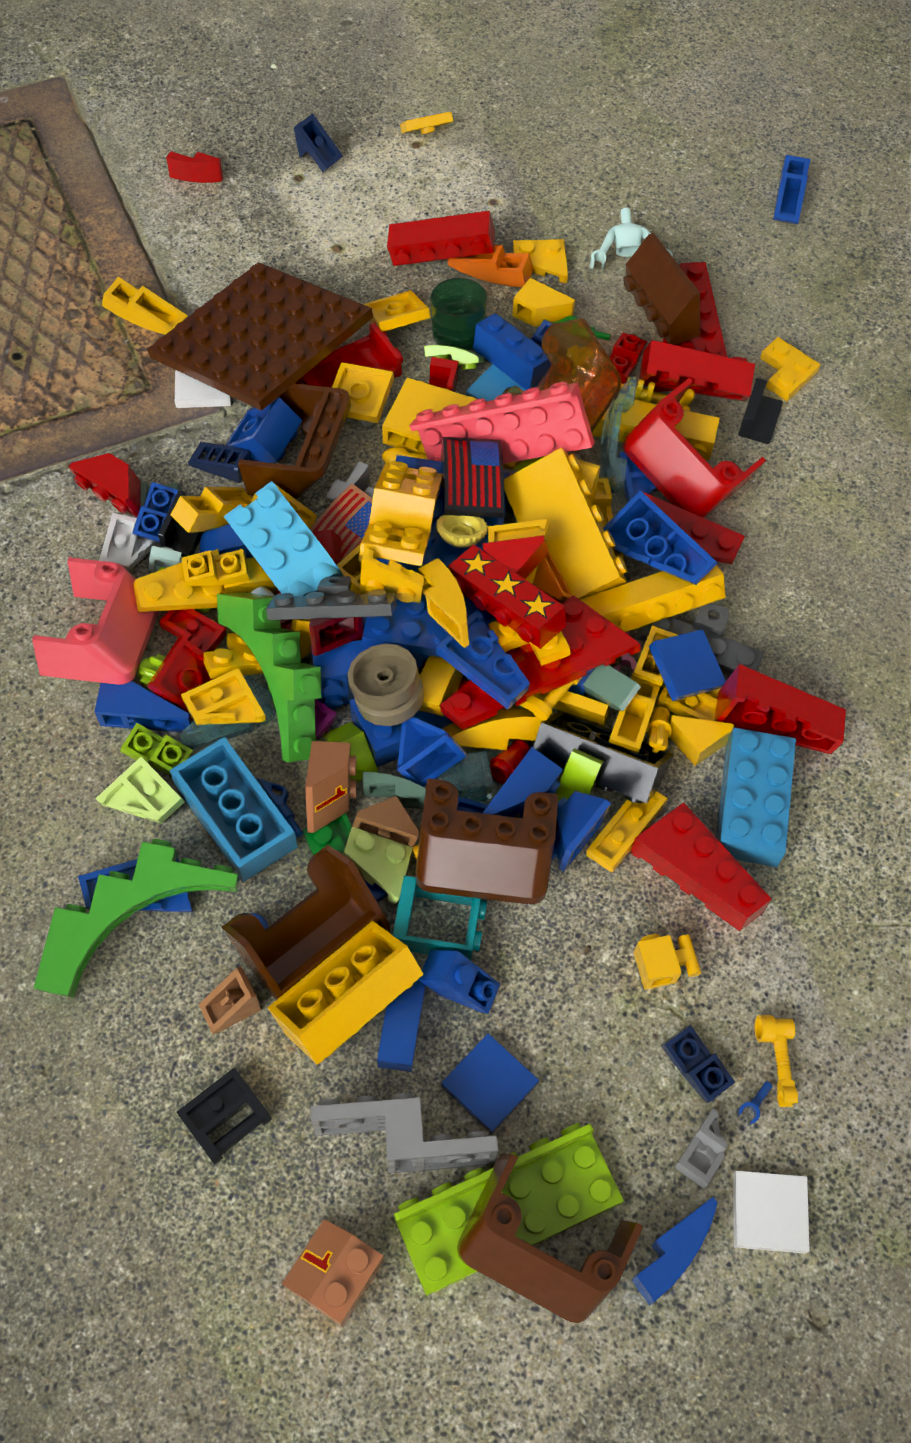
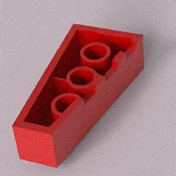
M651 340L643 352L639 379L645 380L644 386H648L650 382H653L656 388L674 390L690 378L693 383L688 389L694 390L695 394L744 402L751 395L755 363H750L748 359L743 357L728 358L717 353H707Z
M741 664L737 666L718 692L715 721L734 724V728L796 738V746L827 754H832L844 742L846 709Z
M684 802L634 839L630 851L633 856L648 862L653 866L652 869L661 876L666 875L680 885L682 891L689 896L691 894L705 903L706 908L738 931H741L762 915L772 900Z

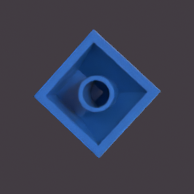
M574 791L569 799L563 797L558 802L555 848L558 868L562 872H565L602 825L611 805L606 799Z

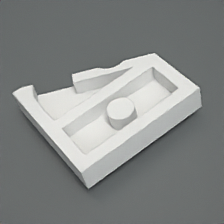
M112 513L99 561L118 563L130 572L151 551L152 546H156L159 542L132 534L137 518Z

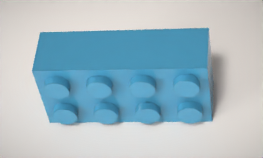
M733 727L726 744L716 838L736 860L778 867L786 853L796 738Z
M225 737L170 769L175 787L242 882L250 879L298 848L294 830Z

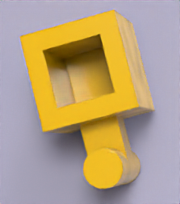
M650 934L640 939L633 953L644 990L677 983L682 973L680 966L685 965L689 977L701 974L690 935H682L677 938L680 947L678 950L674 949L670 935L660 937L659 934Z

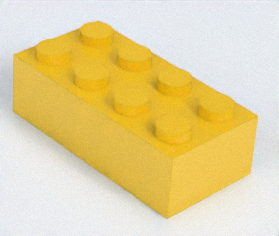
M371 921L267 1008L285 1035L318 1065L325 1058L332 1055L339 1046L356 1034L379 1012L383 1011L401 993L409 989L424 974L407 945L377 923Z

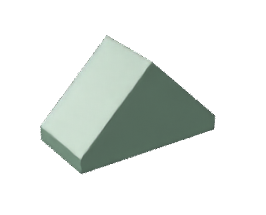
M603 664L595 667L583 684L587 698L608 704L609 708L624 711L641 687L637 682L610 665L605 667Z

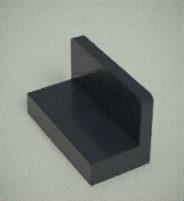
M756 378L738 436L770 444L783 401L764 396L763 392L767 381Z
M178 490L158 537L161 547H168L174 551L182 552L181 557L194 555L201 534L204 531L188 533L170 515L180 496H186L185 491Z

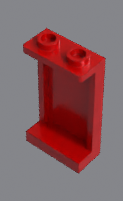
M374 322L369 324V335L334 350L295 384L332 387L341 362L392 371L394 378L402 375L403 356L401 351L397 347L394 348L390 343L387 333L385 331L382 332Z

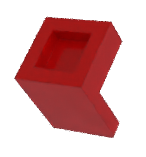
M432 357L428 384L455 392L458 381L459 361Z

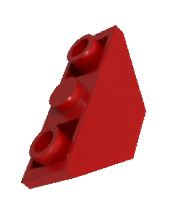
M107 453L72 462L68 466L75 475L74 482L83 490L87 491L90 488L96 497L103 502L111 501V504L122 514L129 512L138 517L141 508V482L127 463Z

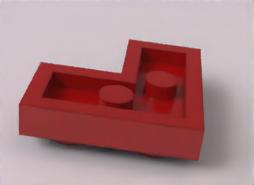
M194 609L169 610L159 621L162 629L178 638L184 636L203 652L214 651L227 635L225 627Z

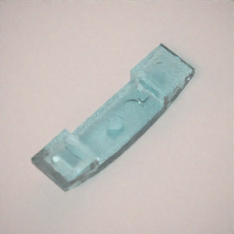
M631 376L618 391L609 406L602 428L600 444L601 464L604 477L609 479L611 493H617L624 487L627 459L618 458L616 454L621 413H626L634 405L637 377Z

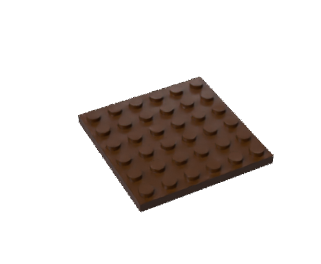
M258 262L239 278L233 280L220 293L215 294L202 307L197 308L184 321L178 323L166 335L159 338L147 351L150 358L262 411L374 316L372 308Z

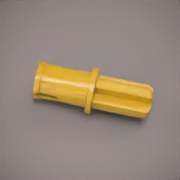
M662 706L653 709L651 722L647 726L649 746L652 747V752L654 753L667 749L668 738L672 732L669 723L670 711Z

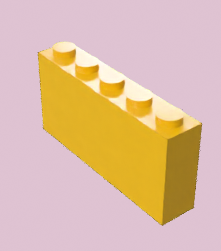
M407 377L382 425L383 444L405 448L411 453L426 455L418 430L411 431L409 426L416 418V415L427 409H432L433 412L441 411L444 407L452 404H458L459 407L466 406L476 400V398ZM522 461L503 464V469L513 470Z
M560 448L505 478L504 491L518 523L548 519L549 527L545 539L549 552L571 594L578 599H582L628 583L624 576L627 568L620 556L616 557L612 547L616 546L615 541L608 530L604 531L600 523L604 520V517L596 504L592 505L589 496L592 495V491L585 479L581 480L577 472L581 469L577 458L573 453L569 455L563 448ZM550 595L552 598H554L556 601H558V602L561 603V604H563V603L565 602V601H563V600H561V599H558V598H556V597Z

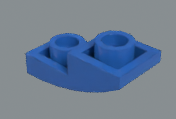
M151 482L144 506L140 508L132 534L160 543L159 531L178 490Z

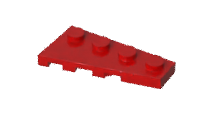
M643 492L716 562L733 564L745 538L744 535Z

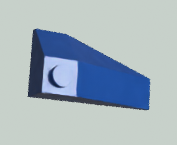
M641 490L603 528L604 531L608 530L616 544L614 548L619 553L694 585H697L718 564Z

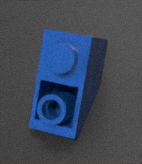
M430 950L422 969L424 975L418 979L439 996L483 1014L489 1013L500 986L498 981L459 951Z

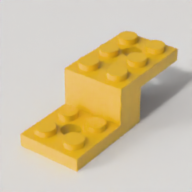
M392 461L390 464L385 463L374 488L370 521L361 541L359 555H363L364 548H368L374 551L373 557L422 566L431 535L442 474L437 473L436 469L430 467L414 469L409 468L403 462Z

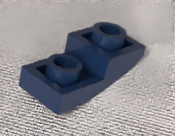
M691 1025L684 1027L661 1044V1047L680 1073L706 1103L712 1101L735 1083L716 1053L710 1054Z

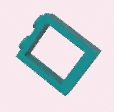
M404 876L393 936L407 945L410 952L429 955L430 950L459 951L471 961L472 952L480 950L482 931H476L478 919H485L487 900L426 892L417 885L415 877ZM415 897L471 906L465 945L408 936Z

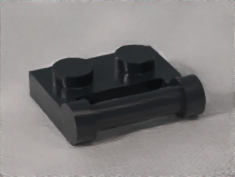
M235 1068L177 1111L178 1116L214 1165L223 1159L222 1154L260 1124L265 1126L272 1120L268 1111ZM248 1105L251 1108L252 1114L215 1143H212L208 1137L209 1134Z

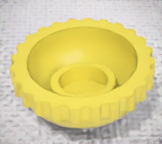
M444 514L437 519L436 529L440 537L446 543L460 548L471 547L473 544L479 543L487 534L488 526L484 519L480 517Z

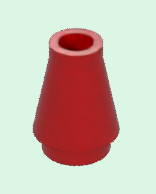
M516 739L507 747V750H503L490 760V766L488 767L490 776L498 783L504 784L530 750L529 746L524 741Z

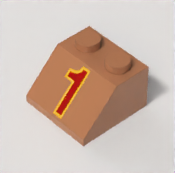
M312 741L305 785L308 833L318 831L348 812L350 798H356L357 779H351V775H356L357 756H351V743Z
M324 1219L282 1282V1285L343 1328L383 1265L384 1256L353 1234Z

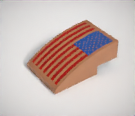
M350 484L322 513L310 528V531L332 530L341 537L342 561L361 543L370 521L373 498L354 484Z

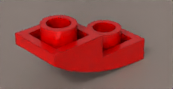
M170 151L166 157L171 178L197 183H214L223 180L220 158L197 152L194 158L173 151Z
M623 332L614 344L612 354L602 367L600 376L611 381L626 384L628 377L632 375L641 358L647 341L638 338L636 335Z

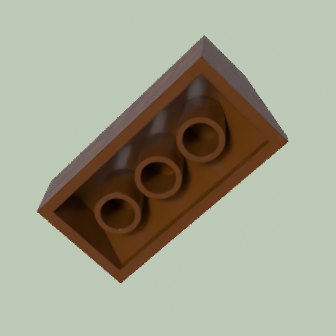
M651 233L626 263V276L623 278L626 290L633 294L638 307L644 309L648 321L654 323L661 338L664 337L668 344L676 345L700 336V292L657 236Z

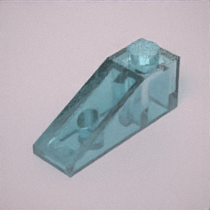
M247 675L244 679L262 708L266 721L261 723L196 725L195 722H192L180 733L182 744L195 750L211 745L223 737L226 739L253 732L261 725L268 724L276 713L271 693L253 677Z

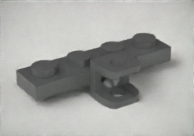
M350 576L325 577L318 585V592L308 593L306 596H293L291 593H282L273 597L266 608L267 619L290 620L392 616L397 605L396 593H386L385 590L378 589L369 591L367 594H355L354 591H350L352 586Z
M715 603L701 606L694 625L668 617L645 625L640 635V640L646 642L652 626L678 635L703 629L721 671L732 674L739 664L757 671L764 654L760 650L722 636L729 618V610ZM716 612L718 613L719 618L712 616L708 613Z

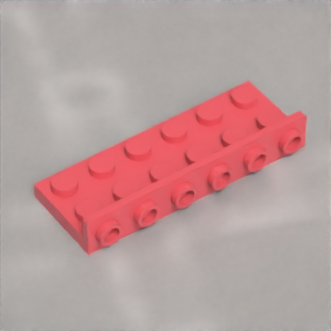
M558 382L551 385L548 389L539 390L538 387L523 391L519 395L512 396L511 393H505L497 396L495 400L485 401L483 398L476 399L466 406L459 407L458 404H452L436 412H433L432 409H427L419 412L414 421L409 425L411 431L418 430L427 458L433 461H441L443 437L501 440L503 464L544 457L560 448H563L566 452L592 448L594 445L578 383L567 385V382Z

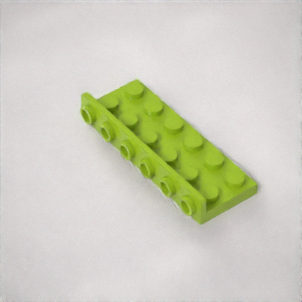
M575 1123L561 1131L562 1137L551 1142L548 1137L540 1139L529 1146L531 1151L517 1156L518 1159L502 1190V1193L514 1199L521 1209L522 1218L515 1234L516 1237L534 1246L623 1204L622 1195L592 1135L594 1129L591 1124L581 1127L580 1123ZM484 1167L477 1168L464 1176L466 1181L452 1186L451 1182H447L431 1191L433 1196L421 1202L418 1197H415L398 1206L399 1212L394 1214V1220L426 1297L478 1273V1271L461 1261L457 1245L493 1168L485 1171Z

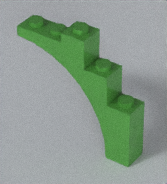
M248 592L217 594L218 624L230 628L243 639L261 666L269 685L281 735L282 760L286 762L308 760L311 743L316 741L315 699L321 698V667L301 663L300 631L281 628L280 620L267 619L266 608L275 596Z
M152 839L151 843L142 842L132 881L129 880L128 874L110 871L109 876L99 874L89 914L86 913L87 908L78 905L66 904L65 909L55 907L34 989L74 998L82 973L96 949L117 926L135 912L158 900L185 892L206 890L237 892L240 881L238 874L233 873V868L223 865H214V869L200 867L201 862L182 858L181 863L177 862L178 852L175 848L171 847L172 843L168 841Z

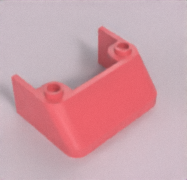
M69 557L67 562L74 597L104 600L107 602L97 625L88 623L75 625L68 631L65 639L33 636L32 642L39 674L41 676L116 685L126 684L136 676L159 611L138 612L133 588L136 578L122 565L114 562Z

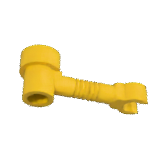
M757 1015L754 1025L757 1041L774 1044L776 1066L778 1069L779 1107H793V1103H798V1092L795 1082L792 1080L787 1039H793L795 1036L794 1020L792 1018H774L773 1015Z

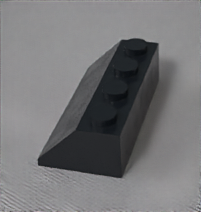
M561 710L550 716L546 721L541 722L533 746L534 749L563 770L574 748L604 761L595 781L596 786L604 791L612 792L615 790L625 794V798L634 803H647L654 797L674 756L670 752L661 750L658 753L652 752V747L642 742L639 752L609 743L612 730Z

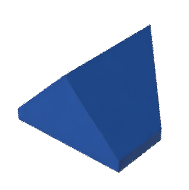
M415 717L402 723L397 770L407 780L424 787L427 783V778H437L467 756V753L445 730Z

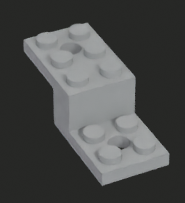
M410 1093L394 1094L391 1096V1100L377 1101L375 1096H361L355 1098V1103L340 1104L339 1099H325L319 1101V1105L311 1106V1122L315 1136L386 1131L389 1174L495 1165L498 1153L497 1136H488L486 1131L467 1133L466 1138L452 1139L450 1134H439L431 1136L430 1141L423 1142L420 1097L412 1098Z

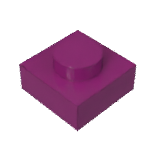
M315 699L316 740H319L337 719V713L318 699Z

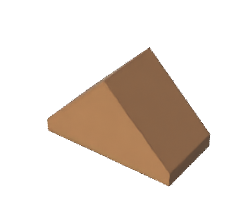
M397 796L359 810L352 827L411 847L415 845L420 832Z
M237 967L198 1004L212 1034L218 1033L261 1011L257 996L242 967Z

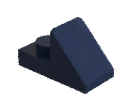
M313 113L294 127L300 158L308 152L322 172L343 157Z

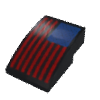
M443 437L441 487L444 515L504 518V472L501 440Z

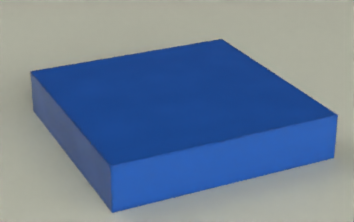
M703 629L657 640L649 645V649L672 701L720 689L726 682Z
M488 1033L441 1082V1087L488 1132L493 1134L536 1087L539 1080Z

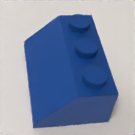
M494 313L476 324L473 350L491 364H494L525 390L543 385L566 370L562 361L498 314Z

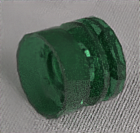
M451 278L440 282L432 290L430 296L433 339L441 346H453L471 350L473 349L476 324L487 318L486 291L478 282L467 278Z

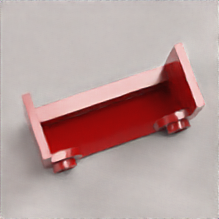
M688 378L664 397L627 435L623 442V450L671 504L705 518L749 481L766 462V459L762 456L745 472L731 461H722L714 468L710 466L675 428L684 415L683 407L679 401L693 383Z

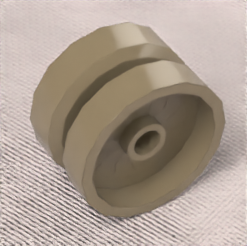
M394 644L375 645L359 653L351 662L348 671L349 686L354 695L358 711L365 720L374 725L381 726L402 724L412 718L421 708L425 697L423 684L416 660L409 650Z

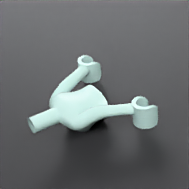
M629 208L621 209L622 224L610 228L600 249L591 254L589 265L591 269L594 267V261L601 262L602 268L605 267L606 253L613 240L616 245L617 255L631 257L641 245V238L646 239L651 234L645 227L632 223ZM667 249V251L673 257L672 252L669 249Z

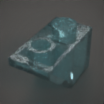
M486 751L467 754L464 759L442 773L437 779L452 783L458 790V796L483 803L487 799H491L493 795L494 785Z

